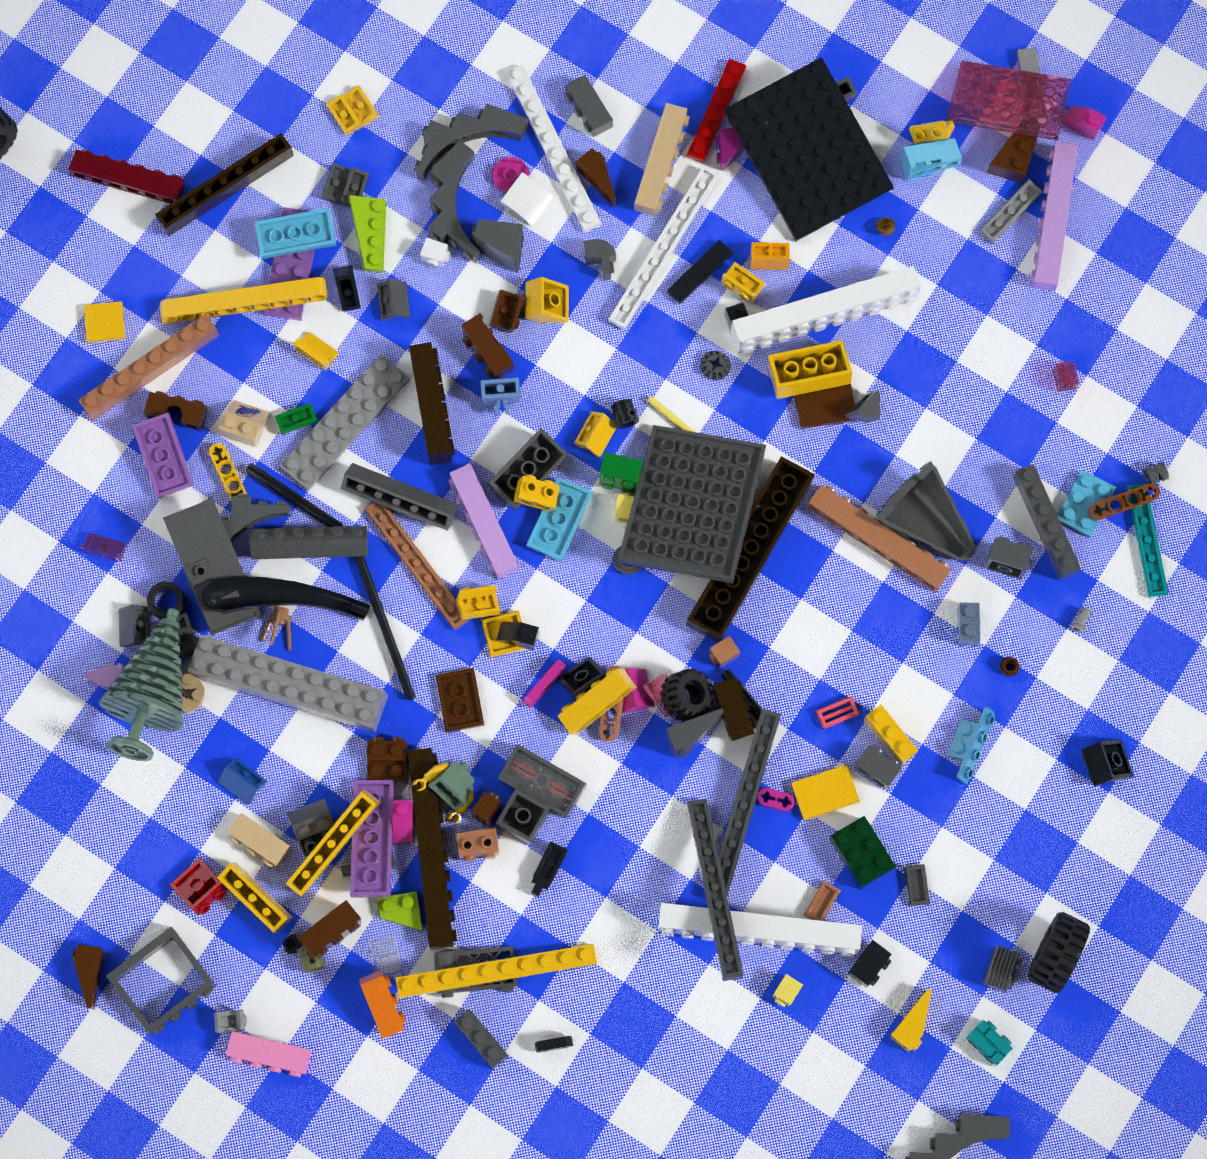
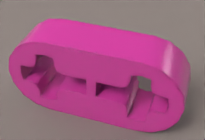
M764 788L759 791L757 796L758 803L766 808L788 812L794 806L793 796L785 792ZM769 793V797L774 798L775 801L768 800L767 803L763 802L764 799L761 795ZM784 798H788V802L791 805H787L786 808L782 807L783 803L777 802V799L784 800Z

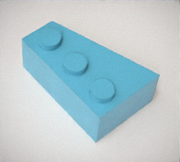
M955 138L943 139L941 141L904 147L900 163L907 181L959 166L962 156Z

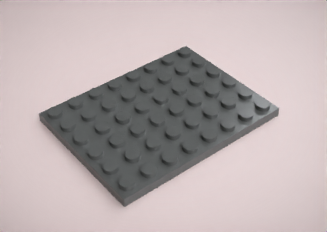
M653 425L619 552L618 562L733 583L761 473L766 445Z

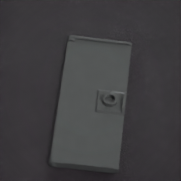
M213 497L163 517L183 565L184 573L193 589L211 635L246 621L260 618L262 615L259 608L222 614L221 612L209 610L203 603L202 591L213 580L245 577ZM236 590L221 599L239 597L240 595Z

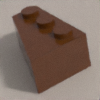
M1022 120L989 164L987 173L1023 184L1041 125Z
M479 313L461 325L462 341L468 349L471 348L473 350L475 360L478 363L482 362L485 366L484 371L489 378L501 379L515 369L514 362L502 344L493 336L494 332L492 329H488L482 319L484 317Z
M345 900L298 937V941L312 959L316 957L321 958L328 952L330 947L338 945L346 936L361 927V917L349 902Z

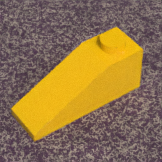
M929 988L890 1035V1038L907 1052H910L911 1049L916 1051L922 1043L920 1038L923 1036L932 992Z

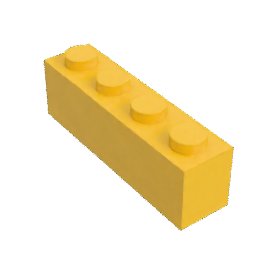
M612 668L605 674L606 677L603 680L594 682L587 693L586 691L582 692L576 697L577 701L573 704L569 703L561 709L562 713L558 715V718L570 735H578L637 688L623 668Z
M237 862L230 863L217 877L273 933L280 932L293 918Z

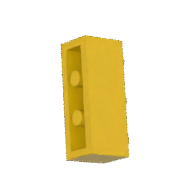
M879 705L865 717L864 722L893 758L900 763V766L917 754L919 750L882 705Z

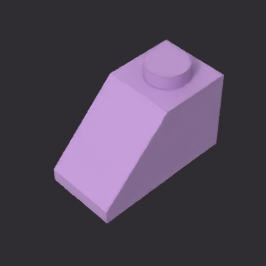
M110 663L86 672L83 677L86 681L108 690L111 684L115 683V679L121 674L125 665L118 663L116 666Z

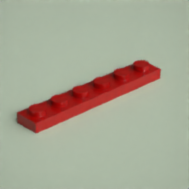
M729 58L687 152L688 158L704 164L725 117L723 109L730 106L746 70L745 64Z

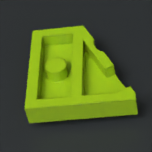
M417 891L377 898L380 919L419 931L423 930Z

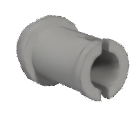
M1081 606L1075 621L1071 622V628L1076 632L1082 633L1086 629L1085 625L1092 611Z

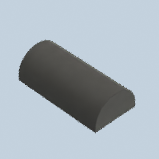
M540 428L487 484L504 504L516 510L521 505L514 502L518 480L525 475L535 476L540 481L545 480L568 454Z

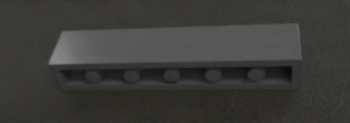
M352 463L344 473L341 489L446 531L449 530L455 521L459 507L457 503L355 463Z
M1034 464L1017 470L1013 479L1059 581L1078 574L1081 567Z
M367 526L250 529L251 560L368 556Z

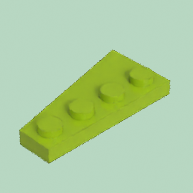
M349 195L348 200L352 209L351 214L356 228V238H358L363 271L382 273L384 271L386 199Z

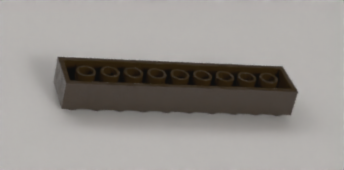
M782 456L780 457L752 506L734 582L727 583L710 579L687 619V626L718 643L723 640L814 481V473Z

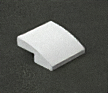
M522 172L501 200V204L514 212L516 217L532 227L553 199V196Z

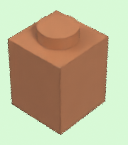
M729 636L712 646L709 651L710 655H708L711 662L721 668L739 657L740 651Z

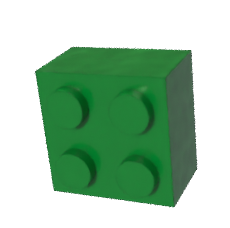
M605 452L599 473V485H602L605 489L613 490V488L621 489L623 493H635L643 461Z

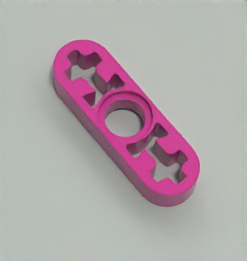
M560 659L557 660L522 702L529 708H532L564 672L567 665Z

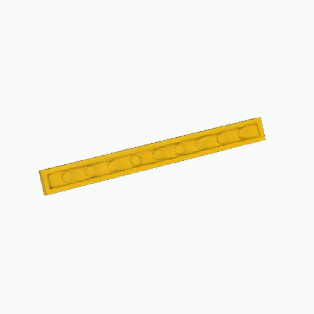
M594 944L396 977L395 980L398 998L596 965L597 960Z

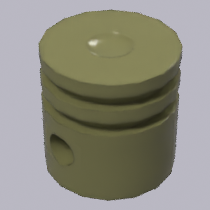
M303 947L296 950L299 953L298 957L301 958L299 961L303 974L315 972L326 967L324 956L312 959Z

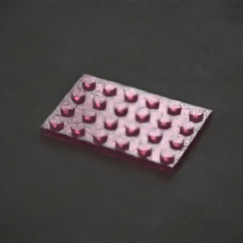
M961 60L946 121L953 120V123L1058 141L1072 79Z

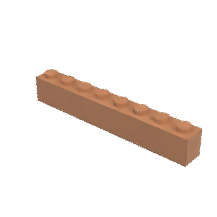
M205 313L80 398L81 406L92 421L96 420L218 337L219 334L216 327Z
M820 485L808 502V509L935 593L938 591L951 571L945 562L932 558L930 552L924 549L920 550L912 540H905L898 531L893 528H887L878 518L874 517L873 519L867 515L868 512L865 509L855 507L848 498L840 497L830 486Z

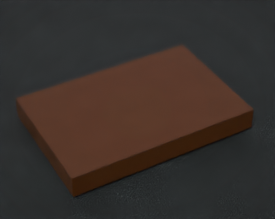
M851 384L794 396L800 429L857 421L848 419L845 416L855 405Z
M474 668L435 675L446 733L485 726Z

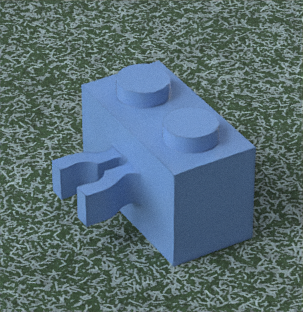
M519 378L480 380L482 405H496L495 415H499L500 404H503V408L506 409V415L510 414L508 404L521 403Z

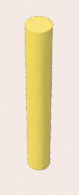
M650 396L647 402L680 430L695 432L654 397Z

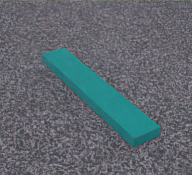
M1147 483L1128 485L1126 488L1129 491ZM1148 491L1142 494V498L1149 495ZM1129 494V502L1131 504H1136L1137 497L1133 494ZM1151 503L1131 509L1147 595L1148 598L1167 596L1168 589Z

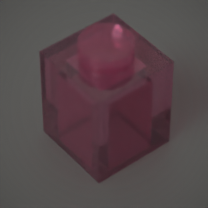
M1061 361L1055 365L1053 375L1057 392L1076 390L1079 382L1075 362Z

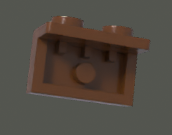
M500 289L496 297L489 326L507 333L517 329L520 324L519 313L525 306L524 294L516 295Z

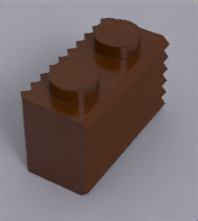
M484 792L472 809L473 818L490 827L492 820H495L494 817H497L496 814H499L501 810L500 797L493 792L489 794Z

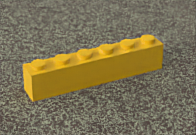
M367 790L361 791L287 881L286 885L298 895L303 896L378 806L380 801Z

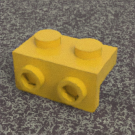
M942 120L910 126L909 131L914 144L948 139L955 125L953 120Z
M734 262L727 273L722 275L721 280L725 288L734 290L744 301L748 300L751 303L766 284L736 262Z
M483 585L479 588L467 587L460 590L456 602L461 619L466 620L499 615L500 607L496 597L497 586Z

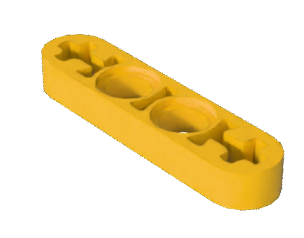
M221 443L213 444L209 448V455L230 500L232 496L236 497L239 493L247 494L224 445ZM215 449L222 451V461L219 460L217 455H213L215 454ZM223 465L231 466V471L228 474L221 473L220 470ZM233 481L239 483V488L235 491H231L228 488L229 484Z

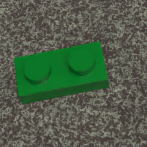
M311 403L275 416L282 435L318 422Z

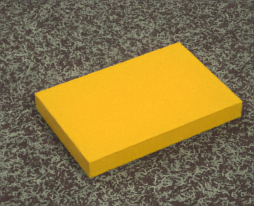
M847 765L791 783L803 821L860 803Z

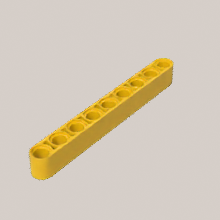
M316 277L162 300L160 302L161 322L176 323L197 320L205 313L210 318L324 301L327 299L326 279Z

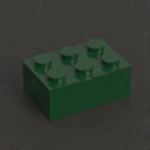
M865 815L829 837L831 844L860 890L893 871L896 867Z

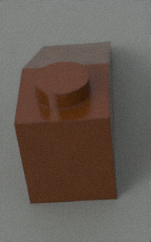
M591 148L575 162L576 170L614 208L616 206V197L605 163V157L601 152H596Z
M78 944L77 949L73 951L72 961H75V969L87 1008L95 1010L105 950L101 947Z

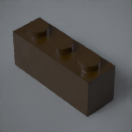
M732 677L712 684L719 709L723 708L724 711L722 719L730 741L755 734L753 730L756 728L755 722L752 717L749 718L747 710H750L747 699H743L741 691H743L741 681L736 680V677Z

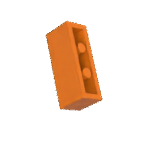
M382 970L360 978V986L382 1039L405 1030L403 1023L406 1022L403 1012H398L396 1008L399 1002L395 993H390L388 987L392 985L388 975L384 976Z

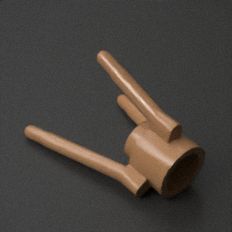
M281 606L274 607L273 613H270L269 621L263 632L262 642L265 641L270 627L274 623L269 643L273 645L278 625H284L286 622L287 648L289 651L291 650L290 622L292 616L288 615L289 609Z

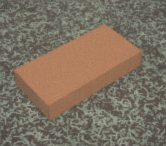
M823 880L804 916L811 920L823 921L841 890Z

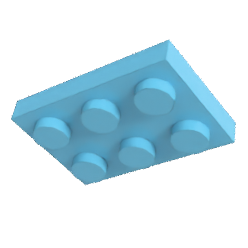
M1081 470L1058 514L1060 523L1090 538L1098 521H1094L1088 516L1089 507L1098 501L1110 498L1116 487ZM1106 507L1099 510L1096 508L1093 513L1099 515Z

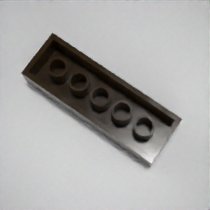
M432 342L410 345L409 350L429 464L432 466L453 462L452 456L455 455L453 438L449 439V437H452L450 421H445V419H449L446 402H442L446 401L443 384H439L442 383L440 366H436L439 365L437 348L432 347Z

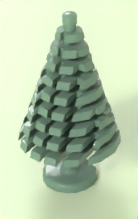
M174 608L168 609L167 618H162L158 622L159 628L152 630L151 637L145 639L143 646L139 647L136 655L130 659L121 674L117 676L114 681L115 683L111 684L107 692L99 700L100 706L105 708L104 711L126 723L132 724L128 737H111L106 744L108 750L130 760L146 762L151 761L154 752L152 748L139 741L143 727H152L159 731L170 732V730H180L184 725L182 716L181 659L178 658V655L180 656V646H178V643L180 644V637L178 635L180 626L176 622L179 611Z

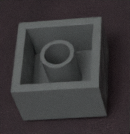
M995 537L990 546L984 568L1021 580L1027 570L1033 549L1022 542L1016 544L1010 542V539L1006 537Z
M515 789L496 821V827L531 846L551 810L548 806Z

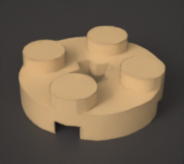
M189 673L182 674V690L191 691L188 693V698L183 697V713H191L202 705L205 698V688L197 677Z

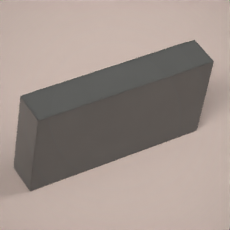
M925 864L905 866L909 906L929 905L930 899Z

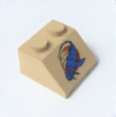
M233 400L224 412L218 427L221 436L257 448L270 412Z

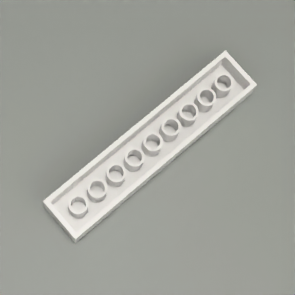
M914 266L733 320L731 336L737 353L743 352V354H747L758 347L767 348L774 342L779 341V343H783L791 337H803L808 332L814 330L819 332L830 325L839 326L844 321L850 319L851 321H856L862 318L863 315H875L880 310L886 308L887 310H892L903 303L906 305L911 304L918 298L921 284Z
M661 903L658 932H662V936L673 937L674 934H682L681 937L686 939H693L694 936H699L701 940L713 941L714 936L708 908ZM730 911L736 941H741L742 945L753 946V943H761V947L773 948V945H779L784 950H793L794 947L801 948L803 952L821 950L822 954L833 955V952H841V956L853 957L860 950L862 925Z

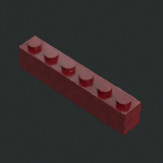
M85 149L82 151L75 150L69 167L72 177L168 204L181 198L186 187L184 180L178 175L172 174L170 176L157 169L152 171L139 164L134 166L121 159L116 161L103 154L98 156Z

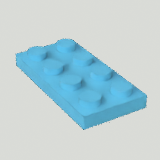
M329 208L255 221L262 259L336 246Z
M557 477L555 485L560 486L556 507L551 512L542 510L526 547L562 562L593 495V491Z

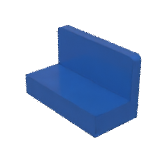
M235 758L225 766L218 780L219 784L247 805L252 802L255 794L267 782V780L238 758Z

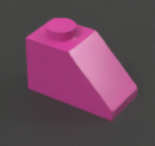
M1071 106L1062 123L1094 141L1107 117L1091 108Z
M393 800L392 823L394 844H413V800Z

